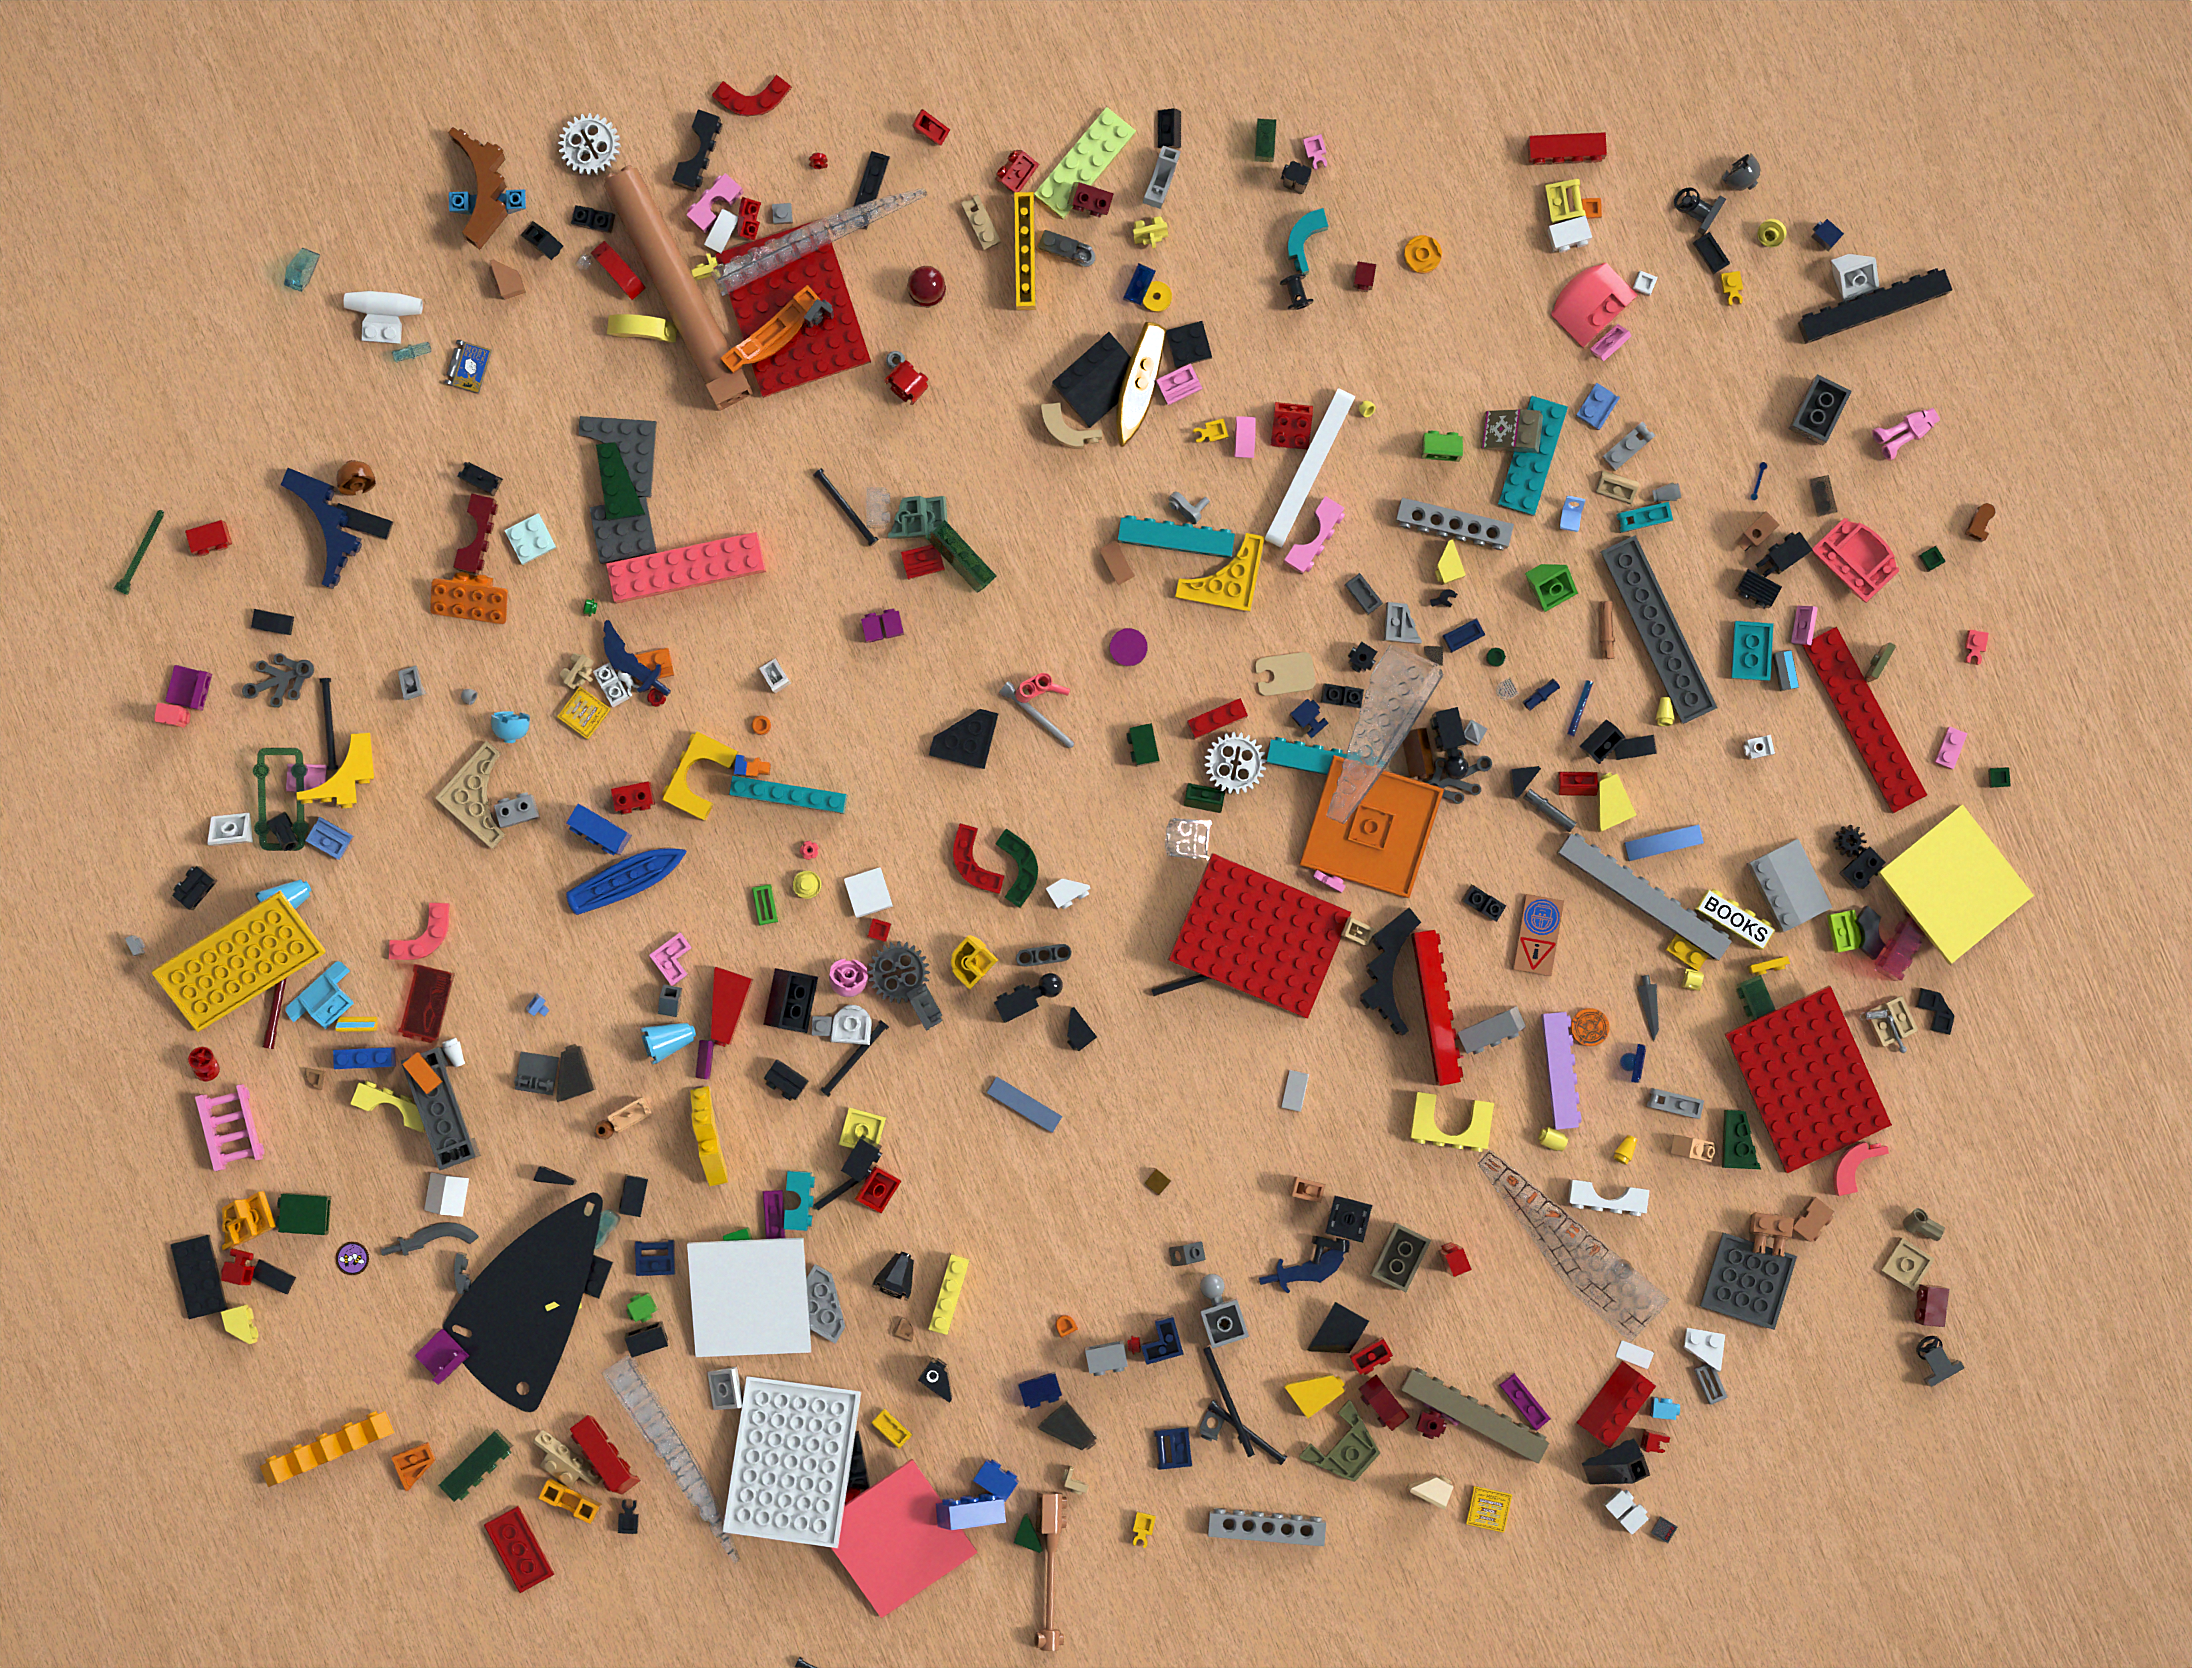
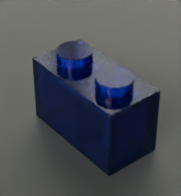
M1056 1372L1018 1383L1024 1406H1029L1030 1409L1041 1406L1040 1402L1048 1400V1403L1060 1400L1059 1397L1062 1396Z

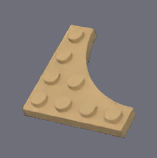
M486 741L435 799L491 849H494L506 834L498 827L490 812L487 786L492 768L501 756V753Z

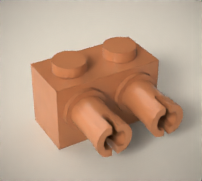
M1757 1212L1751 1214L1749 1234L1755 1235L1753 1253L1765 1254L1766 1238L1772 1237L1774 1238L1772 1255L1784 1257L1785 1242L1792 1237L1794 1218Z

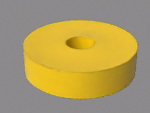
M1153 281L1144 287L1142 303L1149 311L1155 313L1163 312L1171 304L1172 292L1167 284L1161 281ZM1155 294H1159L1160 299L1155 300L1153 296Z

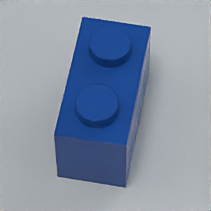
M986 1459L973 1481L1006 1502L1019 1482L1016 1479L1017 1475L1010 1470H1007V1472L1000 1468L1001 1464L997 1461Z

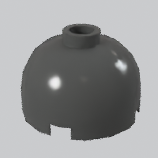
M1750 153V156L1746 154L1732 164L1734 167L1730 173L1726 170L1722 176V180L1734 190L1742 191L1746 188L1751 190L1758 184L1757 179L1761 171L1760 164L1752 153Z

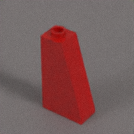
M719 967L714 969L711 1039L715 1040L714 1044L725 1047L726 1044L731 1045L753 979Z

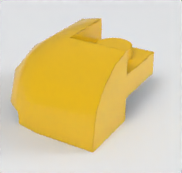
M968 935L951 955L952 972L969 989L974 987L998 961L985 947L986 944L972 935Z

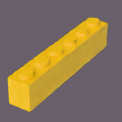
M1014 192L1016 309L1036 310L1034 193Z

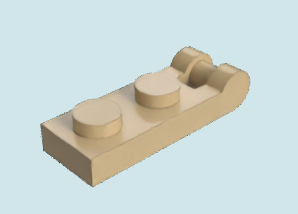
M979 195L973 196V199L961 202L983 250L985 251L1000 244L1001 240ZM977 206L978 211L972 213L970 208Z

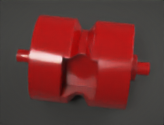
M198 1047L189 1054L188 1062L197 1079L208 1082L218 1076L220 1066L209 1048Z

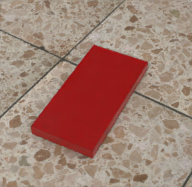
M519 1506L484 1524L519 1593L555 1574Z

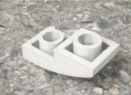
M722 209L704 245L722 253L738 222V216Z
M610 662L593 671L612 707L629 699Z

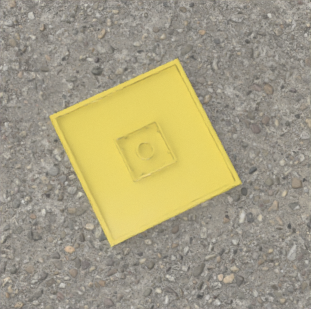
M1963 804L1878 872L1881 879L1949 965L2034 896Z

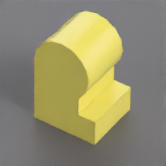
M1685 968L1681 987L1700 991L1704 977L1703 973Z

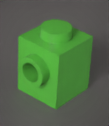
M650 1293L642 1297L638 1294L629 1299L631 1303L627 1305L628 1309H626V1312L631 1320L634 1319L635 1322L641 1320L643 1323L652 1318L651 1314L657 1311L658 1308Z

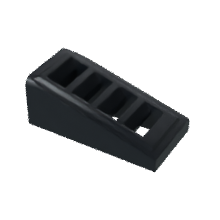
M545 1166L538 1167L533 1180L570 1186L575 1185L577 1182L576 1179Z

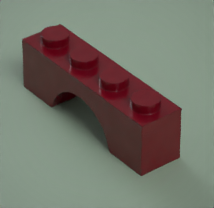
M471 493L467 512L476 520L478 532L475 540L469 546L457 550L453 566L456 570L477 575L483 570L485 560H483L484 552H487L489 548L488 535L492 534L494 523H492L493 515L496 516L498 511V504H496L497 501L494 498Z

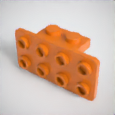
M466 572L455 573L452 580L434 578L431 582L430 611L436 615L505 624L507 620L508 590L492 587L493 578L486 575L476 576Z

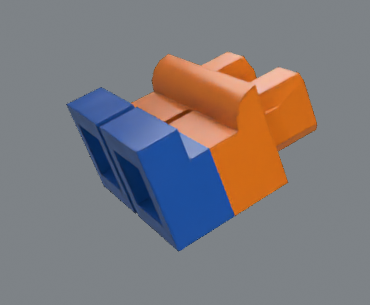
M736 755L734 770L736 776L759 778V774L770 775V762H761L760 757L755 758L753 762H746L744 755Z

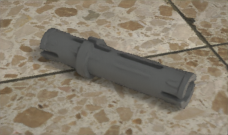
M1531 788L1524 795L1523 799L1534 805L1538 812L1542 811L1568 832L1576 825L1577 822L1570 819L1550 804L1547 798H1542Z

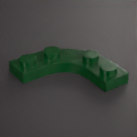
M1006 828L995 844L1016 860L1019 873L1005 898L1021 908L1036 885L1038 863L1030 846Z

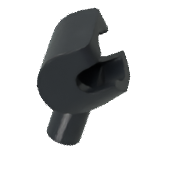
M1451 589L1443 590L1438 598L1430 600L1431 606L1434 607L1442 604L1451 608L1452 603L1448 601V597L1456 598L1458 594Z

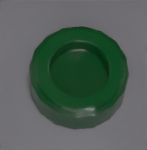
M1492 648L1486 654L1487 663L1492 667L1501 666L1506 658L1505 652L1500 648Z

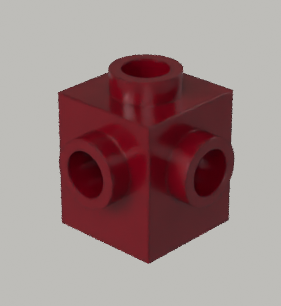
M1421 1410L1415 1429L1422 1432V1436L1434 1439V1436L1439 1438L1440 1434H1444L1447 1423H1444L1445 1419L1441 1417L1442 1413L1430 1410V1413ZM1435 1422L1433 1427H1429L1430 1423Z

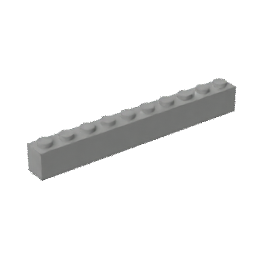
M1577 833L1575 835L1569 834L1558 850V855L1708 954L1714 960H1720L1732 942L1728 939V934L1722 930L1717 932L1712 928L1713 924L1705 919L1701 921L1696 917L1697 914L1689 908L1685 910L1680 907L1681 903L1676 899L1665 897L1663 890L1658 887L1652 888L1648 885V880L1641 876L1637 878L1632 874L1633 871L1625 865L1621 867L1616 864L1617 860L1614 857L1601 854L1599 847L1594 844L1588 845L1584 842L1585 838Z

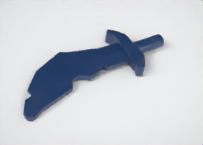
M606 620L603 629L606 633L603 638L604 651L614 670L625 672L644 683L641 687L637 688L639 693L645 692L653 686L667 697L671 690L657 680L661 674V665L657 664L656 669L652 672L642 663H638V659L633 653L630 654L625 651V643L613 628L611 621Z
M1331 1249L1322 1254L1320 1265L1313 1264V1261L1309 1260L1303 1263L1301 1267L1297 1265L1283 1268V1259H1279L1276 1266L1277 1274L1259 1277L1260 1285L1279 1281L1281 1288L1286 1293H1289L1290 1290L1287 1287L1289 1282L1317 1281L1321 1283L1338 1270L1344 1260L1343 1255L1347 1252Z

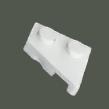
M1686 1328L1683 1348L1695 1354L1703 1363L1706 1362L1713 1367L1716 1372L1721 1371L1725 1335Z

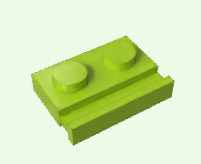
M1855 910L1827 915L1835 953L1859 948L1861 936L1859 927L1855 923L1857 918Z

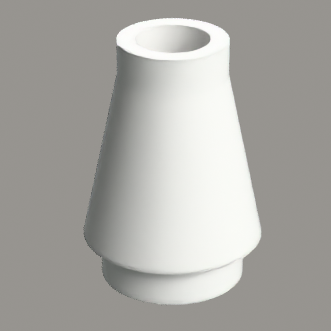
M452 1038L442 1043V1050L450 1059L454 1068L465 1064L460 1041H457V1038Z

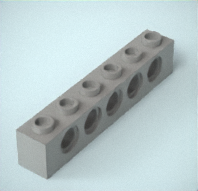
M1406 498L1400 500L1396 523H1399V526L1403 528L1413 526L1417 527L1420 532L1429 533L1430 530L1437 532L1436 535L1441 537L1451 535L1455 536V540L1466 542V539L1474 541L1473 544L1485 546V544L1492 545L1493 549L1502 551L1504 548L1507 549L1509 547L1514 526L1512 523ZM1419 512L1422 515V519L1415 521L1412 518V513ZM1432 516L1439 517L1440 524L1433 525L1430 518ZM1452 520L1457 521L1459 528L1456 530L1451 529L1449 522ZM1475 525L1478 532L1476 534L1469 533L1468 526ZM1489 529L1494 530L1496 537L1493 539L1489 538L1486 531Z
M1214 1508V1511H1209L1208 1537L1313 1546L1325 1545L1326 1521L1322 1520V1517L1311 1516L1310 1519H1303L1302 1515H1291V1518L1283 1517L1281 1513H1272V1516H1265L1264 1512L1253 1511L1252 1514H1245L1243 1510H1233V1513L1225 1512L1226 1509ZM1225 1519H1232L1234 1521L1231 1528L1223 1526ZM1246 1520L1253 1522V1527L1249 1530H1245L1242 1527L1243 1522ZM1270 1522L1272 1529L1270 1531H1263L1261 1528L1262 1524ZM1290 1524L1292 1526L1291 1531L1283 1533L1281 1531L1282 1525ZM1304 1525L1311 1527V1531L1307 1535L1300 1532L1301 1527Z

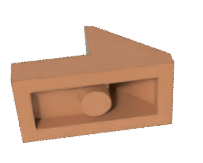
M1294 1177L1290 1196L1321 1203L1326 1184Z

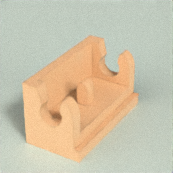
M640 1098L607 1116V1118L614 1125V1130L620 1133L652 1115V1112L645 1099Z

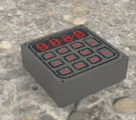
M1660 1516L1650 1533L1669 1543L1678 1527Z

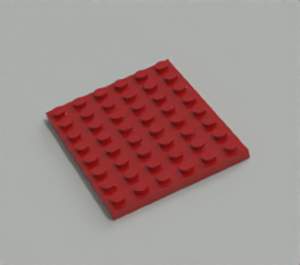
M824 218L722 251V253H716L744 340L771 320L807 285L820 298L821 302L824 299L832 305L833 319L822 314L823 319L817 326L814 324L812 328L806 325L804 321L795 336L779 351L766 359L751 363L763 398L871 363Z
M1212 853L1168 960L1308 1019L1342 937L1341 933L1346 920L1352 912Z
M1826 986L1725 1033V1037L1787 1174L1892 1126L1831 986Z

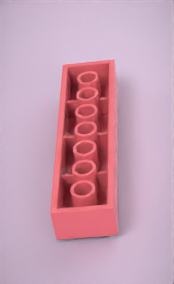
M757 532L606 564L614 602L617 604L766 572Z

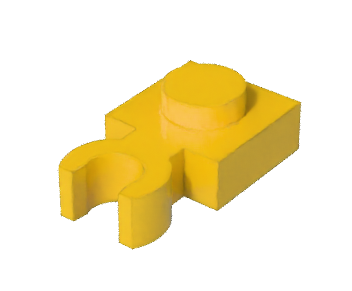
M1740 271L1721 274L1723 294L1729 293L1728 305H1733L1732 298H1737L1738 304H1742L1743 298L1738 293V291L1743 290Z
M1223 418L1205 423L1206 429L1195 428L1193 430V433L1199 432L1202 434L1200 439H1196V443H1202L1205 438H1209L1210 443L1228 438Z
M1137 1511L1133 1531L1138 1532V1535L1133 1539L1134 1546H1136L1138 1539H1142L1144 1541L1143 1548L1147 1547L1146 1534L1152 1536L1156 1515Z

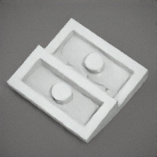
M881 867L844 879L856 918L893 907Z

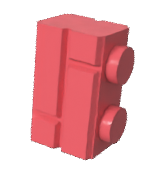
M158 703L154 720L164 725L185 728L186 724L190 722L191 714L186 708Z

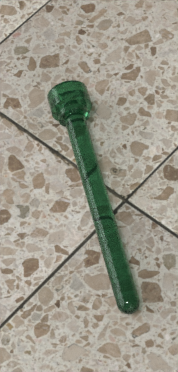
M163 510L157 511L123 580L120 579L116 583L115 590L126 595L129 594L131 590L130 581L164 517Z

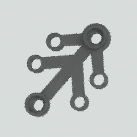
M277 653L274 656V662L278 665H287L293 668L289 672L272 667L263 660L258 661L256 664L258 671L267 672L276 677L257 685L247 683L244 685L242 693L245 697L254 699L259 695V692L279 684L275 695L270 699V704L273 707L279 708L283 704L282 697L290 679L297 677L293 689H290L288 692V697L292 700H298L301 696L300 689L304 680L310 678L314 673V665L310 661L300 660L296 662L286 658L284 654ZM282 656L283 661L278 663L277 658ZM261 663L265 664V669L263 670L259 668ZM304 666L308 667V671L306 673L302 672V668ZM250 688H254L255 690L253 695L249 694ZM293 691L297 692V696L295 698H292L291 693ZM276 698L280 700L278 705H274V699Z
M1458 749V752L1464 757L1463 751ZM1481 756L1476 764L1469 767L1465 777L1479 770L1483 772L1488 771L1492 767V760L1488 756ZM1444 758L1436 760V768L1432 780L1426 783L1441 788L1451 785L1469 791L1474 796L1480 794L1481 787L1479 784H1470L1461 781V779L1454 780L1448 776L1440 781L1444 767H1439L1437 763L1439 760H1442L1445 764L1446 760ZM1483 760L1487 762V767L1485 768L1480 765V762ZM1473 786L1478 787V793L1472 792ZM1444 789L1442 797L1453 800L1455 804H1460L1464 801L1462 793H1453ZM1457 794L1462 797L1459 802L1455 800V795Z

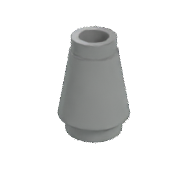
M1670 483L1652 490L1654 502L1677 501V499L1681 498L1679 483Z

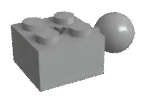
M1216 1274L1206 1275L1200 1283L1202 1294L1210 1298L1213 1305L1200 1310L1212 1349L1249 1337L1237 1298L1223 1302L1221 1295L1224 1292L1225 1284L1223 1279ZM1225 1318L1226 1321H1230L1227 1324V1328L1219 1326L1221 1319Z

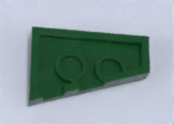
M1724 1110L1722 1168L1761 1170L1745 1111Z

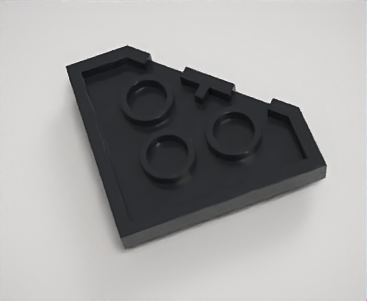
M979 709L935 735L932 740L929 756L985 769L999 713Z

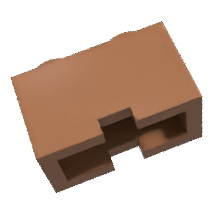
M1812 1196L1803 1208L1806 1212L1803 1216L1798 1215L1793 1223V1230L1809 1242H1812V1240L1816 1241L1822 1233L1820 1230L1824 1225L1827 1226L1832 1221V1214L1834 1213L1822 1201Z

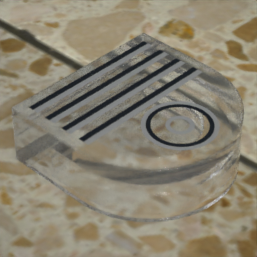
M1510 677L1500 682L1496 688V694L1502 700H1509L1519 694Z

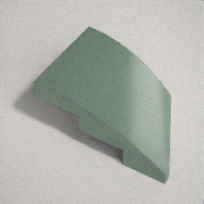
M922 496L902 498L888 538L900 539L948 535L946 497L924 498Z

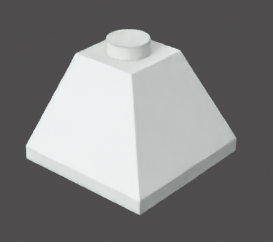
M1847 254L1831 260L1833 276L1843 301H1850L1859 295L1869 294L1879 289L1875 257Z

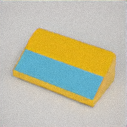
M376 1016L339 1017L335 1031H377L378 1018Z

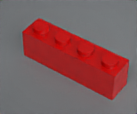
M1606 132L1529 136L1527 140L1529 163L1534 162V165H1543L1545 162L1563 164L1564 161L1582 163L1583 160H1591V162L1597 163L1607 156Z
M1449 1242L1442 1245L1441 1250H1438L1445 1270L1451 1276L1456 1277L1472 1270L1465 1251L1461 1246Z

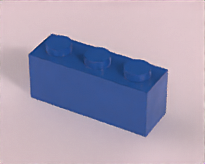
M395 1047L333 1050L334 1069L396 1067Z

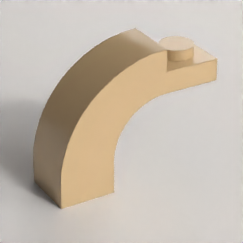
M1060 403L1041 405L1044 425L1049 434L1060 444L1073 449H1084V441H1087V444H1095L1102 440L1101 429L1076 431L1069 428L1062 419Z

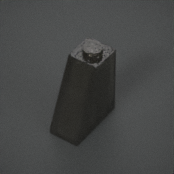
M576 1044L565 1047L566 1051L561 1052L557 1102L597 1090L582 1046L577 1047Z
M1068 1400L1037 1426L1039 1430L1080 1450L1085 1448L1089 1450L1096 1444V1434Z

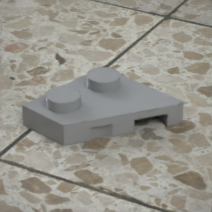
M1387 602L1384 641L1421 644L1422 640L1417 634L1416 625L1410 616L1408 605Z

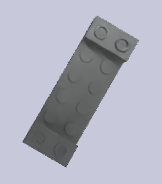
M442 1047L421 1053V1056L443 1081L429 1094H426L404 1066L403 1069L439 1170L480 1157L481 1154L475 1138H470L446 1070V1066H449ZM409 1058L401 1060V1064L406 1062Z

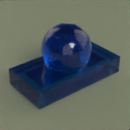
M1638 1044L1636 1055L1634 1053H1625L1620 1059V1065L1625 1071H1633L1631 1082L1640 1083L1646 1045Z

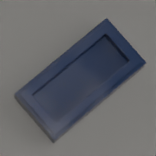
M1476 618L1442 637L1452 653L1485 636V633Z

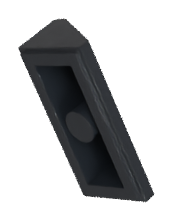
M1175 108L1158 110V148L1163 146L1172 149L1181 148L1180 110Z

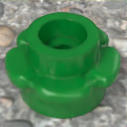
M594 598L592 600L586 599L583 614L591 617L597 610V603L594 602Z

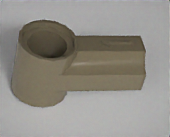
M1920 1208L1913 1210L1903 1220V1226L1907 1231L1911 1233L1918 1231L1934 1241H1939L1945 1230V1227L1929 1219L1926 1212Z

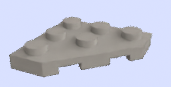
M815 1264L806 1278L810 1329L836 1344L846 1326L833 1275Z

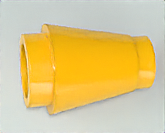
M1627 1135L1614 1151L1615 1155L1613 1158L1627 1165L1632 1160L1638 1140L1631 1135Z

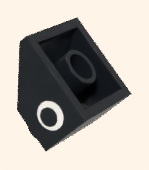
M932 1358L919 1376L918 1381L950 1403L953 1394L949 1370L946 1368L947 1364L939 1358L937 1360Z

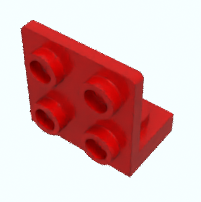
M1275 402L1271 446L1308 450L1313 406Z

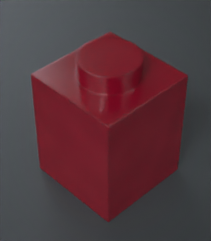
M1357 262L1353 287L1357 288V291L1368 292V290H1372L1376 264Z

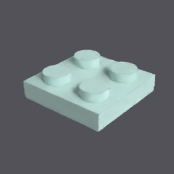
M539 513L504 530L522 565L557 548Z

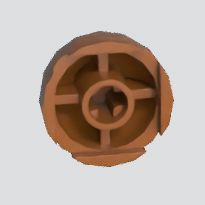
M349 460L337 472V487L341 494L354 496L356 491L363 490V493H366L376 485L375 475L371 467L364 462Z

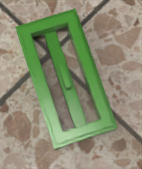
M771 884L753 887L752 891L759 926L778 922ZM764 889H768L773 919H770ZM759 890L761 891L762 902L766 920L764 921L762 920L759 899L757 894V891Z

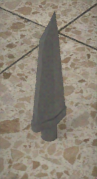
M1649 975L1642 976L1643 985L1637 986L1654 1042L1659 1031L1657 983L1651 984Z

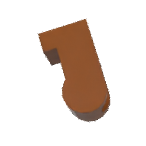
M1985 503L1976 509L1966 530V535L1981 542L1987 539L1989 533L1985 531L1986 526L1996 513L1992 504Z

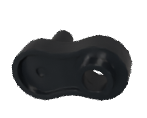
M1313 1235L1311 1243L1317 1246L1312 1263L1320 1265L1324 1247L1349 1253L1350 1245L1347 1244L1348 1240L1336 1237V1241Z

